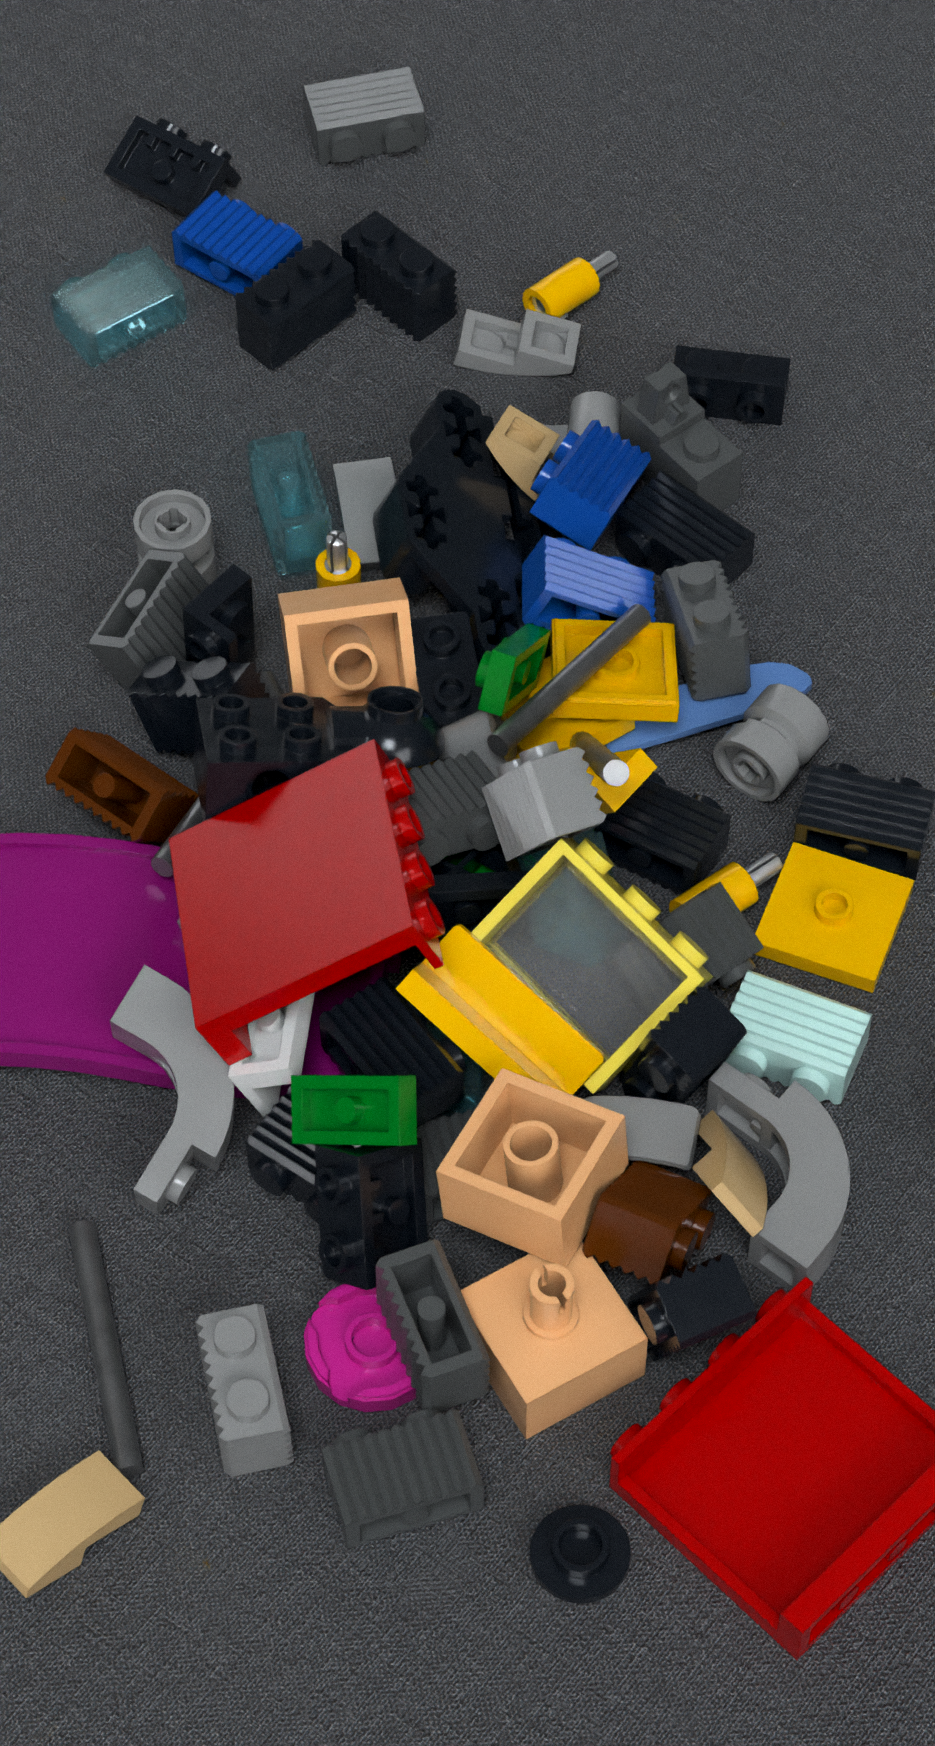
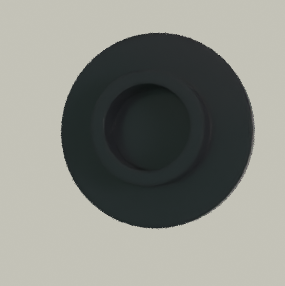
M579 1504L559 1508L540 1522L532 1536L530 1562L533 1573L547 1592L563 1601L591 1603L609 1596L622 1584L630 1566L631 1548L624 1528L611 1514L594 1506Z

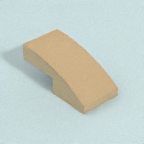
M509 404L488 437L486 445L509 477L531 499L536 501L539 495L530 488L549 459L552 460L554 453L550 451L560 435Z
M712 1110L701 1119L698 1133L712 1150L691 1168L746 1231L754 1237L763 1229L767 1214L768 1196L765 1176L759 1163L715 1111Z
M98 1450L46 1485L0 1523V1571L25 1598H28L80 1566L86 1547L139 1516L145 1497Z

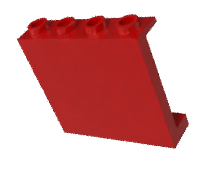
M375 739L169 838L195 1029L228 1065H232L252 1055L248 1023L414 945L418 947L434 969L444 966L438 937L445 934V926L436 905L429 897L428 888L435 885V880L425 856L419 850L418 841L423 840L425 834L420 819L409 804L408 799L409 795L415 793V787L401 759L397 757L390 760Z
M806 1276L788 1293L783 1289L774 1292L757 1312V1317H755L757 1322L741 1337L736 1333L727 1336L709 1357V1367L693 1382L688 1378H684L676 1383L663 1398L659 1406L661 1412L644 1428L638 1423L634 1424L618 1438L610 1451L612 1457L609 1487L796 1660L935 1524V1410L810 1303L813 1282Z

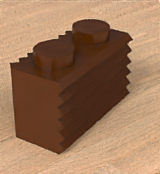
M76 727L67 734L45 775L47 785L55 786L56 791L65 792V797L74 798V802L82 804L84 810L93 811V816L102 817L104 823L112 824V829L121 830L122 835L130 836L132 842L162 846L199 797L196 792L108 734L104 735L101 732L98 734L95 731H85L82 728L79 730Z
M633 1162L628 1170L626 1169L620 1177L618 1176L616 1181L614 1180L613 1184H610L609 1188H606L605 1192H602L582 1250L586 1258L595 1255L599 1263L608 1260L612 1269L621 1265L624 1274L634 1271L637 1279L646 1276L650 1285L661 1280L672 1267L682 1271L688 1264L693 1250L701 1251L710 1235L716 1213L707 1210L712 1191L707 1186L648 1162Z

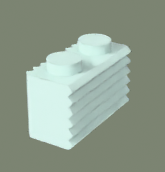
M748 970L730 1009V1012L745 1026L747 1034L740 1040L724 1062H727L743 1074L751 1073L759 1078L767 1077L771 1082L779 1081L784 1087L790 1086L794 1081H797L819 1102L829 1099L834 1105L841 1104L868 1042L872 1014Z

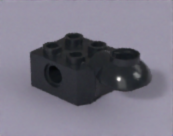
M384 686L374 689L368 694L367 703L363 706H335L323 697H310L306 694L294 692L282 694L277 698H247L235 693H224L214 698H196L193 767L203 822L372 739H375L390 760L398 757L407 769L435 761L445 750L443 731L433 715L424 708L425 699L417 691L403 686Z

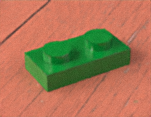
M527 623L510 637H505L492 652L487 650L484 653L475 680L476 687L483 689L478 706L479 710L502 717L529 695L532 690L537 688L551 630Z
M291 1075L292 1144L417 1145L416 1075Z

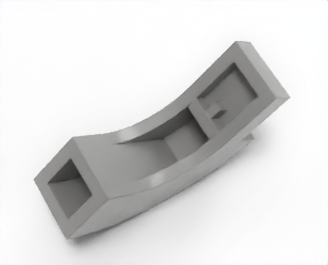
M144 965L112 1016L110 1025L113 1038L147 1056L167 1073L178 1096L177 1110L173 1123L133 1189L136 1203L159 1216L168 1200L178 1205L190 1188L197 1173V1169L190 1165L193 1159L217 1172L225 1156L232 1134L235 1097L234 1083L228 1078L230 1065L221 1058L195 1029L190 993L171 979Z
M724 1062L709 1079L705 1113L708 1114L714 1110L731 1131L764 1153L777 1168L784 1185L782 1194L767 1211L763 1229L754 1237L750 1236L747 1261L789 1291L805 1276L813 1282L814 1286L828 1268L838 1248L849 1197V1160L841 1134L823 1105L797 1081H794L778 1098L773 1095L770 1087L758 1076L751 1073L743 1074L727 1062Z

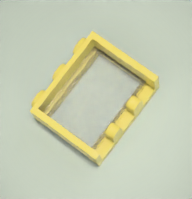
M560 838L471 933L604 1052L605 1060L584 1083V1086L594 1094L608 1087L613 1079L623 1070L649 1031L654 1029L660 1020L663 1021L669 1012H673L676 1006L684 1001L687 995H691L696 987H703L713 976L702 966L709 959L707 954L682 931H679L673 937L655 920L661 913L660 908L641 889L632 884L625 890L607 873L614 864L602 850L587 838H584L580 844L573 838Z

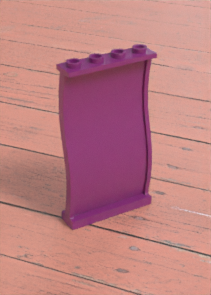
M0 833V1066L80 1072L175 1090L167 1073L156 1062L113 1038L110 1025L112 1016L144 965L171 979L190 993L182 931L177 923L180 917L174 874L170 877L161 876L151 866L152 858L161 847L119 839L72 834ZM402 952L315 992L301 1075H344L321 1046L319 1017L323 1011H330L335 1004H341L346 997H353L357 990L363 991L368 984H375L379 977H386L388 980V973L400 974ZM291 1084L281 1085L279 1100L281 1095L287 1093ZM234 1085V1097L247 1099Z

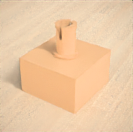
M400 577L277 594L290 693H302L310 697H323L335 706H363L367 703L368 694L372 690L384 686H403L419 693L409 601Z
M501 1068L436 1170L443 1218L549 1262L567 1267L589 1230L602 1192H605L606 1188H609L610 1184H613L614 1180L616 1181L618 1176H621L629 1164L625 1115Z
M583 1241L567 1267L528 1254L461 1289V1293L490 1358V1367L488 1368L490 1379L488 1381L525 1439L536 1435L645 1375L648 1337L593 1256L586 1258L582 1250Z

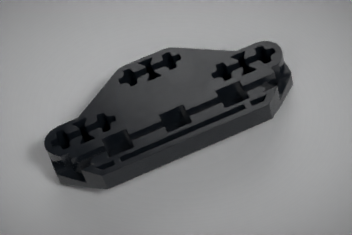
M444 390L438 393L410 435L413 459L397 477L374 512L373 527L380 568L385 579L400 577L405 592L408 594L424 592L432 581L447 598L449 610L446 614L462 611L468 614L479 667L480 661L487 650L492 652L505 637H510L525 625L522 620V604L519 603L516 589H520L522 586V564L543 535L557 538L553 528L529 513L535 501L509 477L486 445L488 437L495 428L493 417L482 415L481 407L464 393L456 390ZM491 460L499 464L501 476L494 475ZM509 520L514 540L506 538L504 523H508ZM550 636L544 659L551 656Z

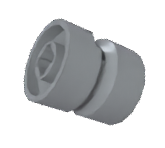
M178 489L160 491L147 497L137 507L133 517L139 564L149 549L181 552L186 555L210 585L216 579L217 567L211 514L207 504L202 498L192 492Z
M780 683L768 685L744 712L743 722L734 724L715 745L713 758L716 766L723 777L741 793L762 802L774 801L798 774L799 766L807 763L828 739L829 727L826 717L810 698L797 689Z

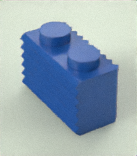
M217 190L212 192L172 231L175 264L235 296L236 293H244V287H252L253 281L261 279V275H270V269H278V263H287V257H295V252H300L303 249L302 238L292 227L282 222L274 224L271 218L266 220L262 213L257 215L242 200L233 199L230 201L226 195L221 196Z
M599 419L592 420L581 436L570 430L552 460L549 459L530 488L539 496L529 513L582 548L591 551L651 461L650 453L641 452L639 445L631 446L629 439L622 440L619 432L611 433L610 427H602Z
M543 535L522 564V620L525 625L533 623L536 626L551 630V621L555 618L616 621L631 606L639 604L644 606L650 613V622H655L656 617H653L656 608H653L656 600L653 599L655 581H652L655 572L631 565L622 557H608L578 547L573 541L566 538H552Z

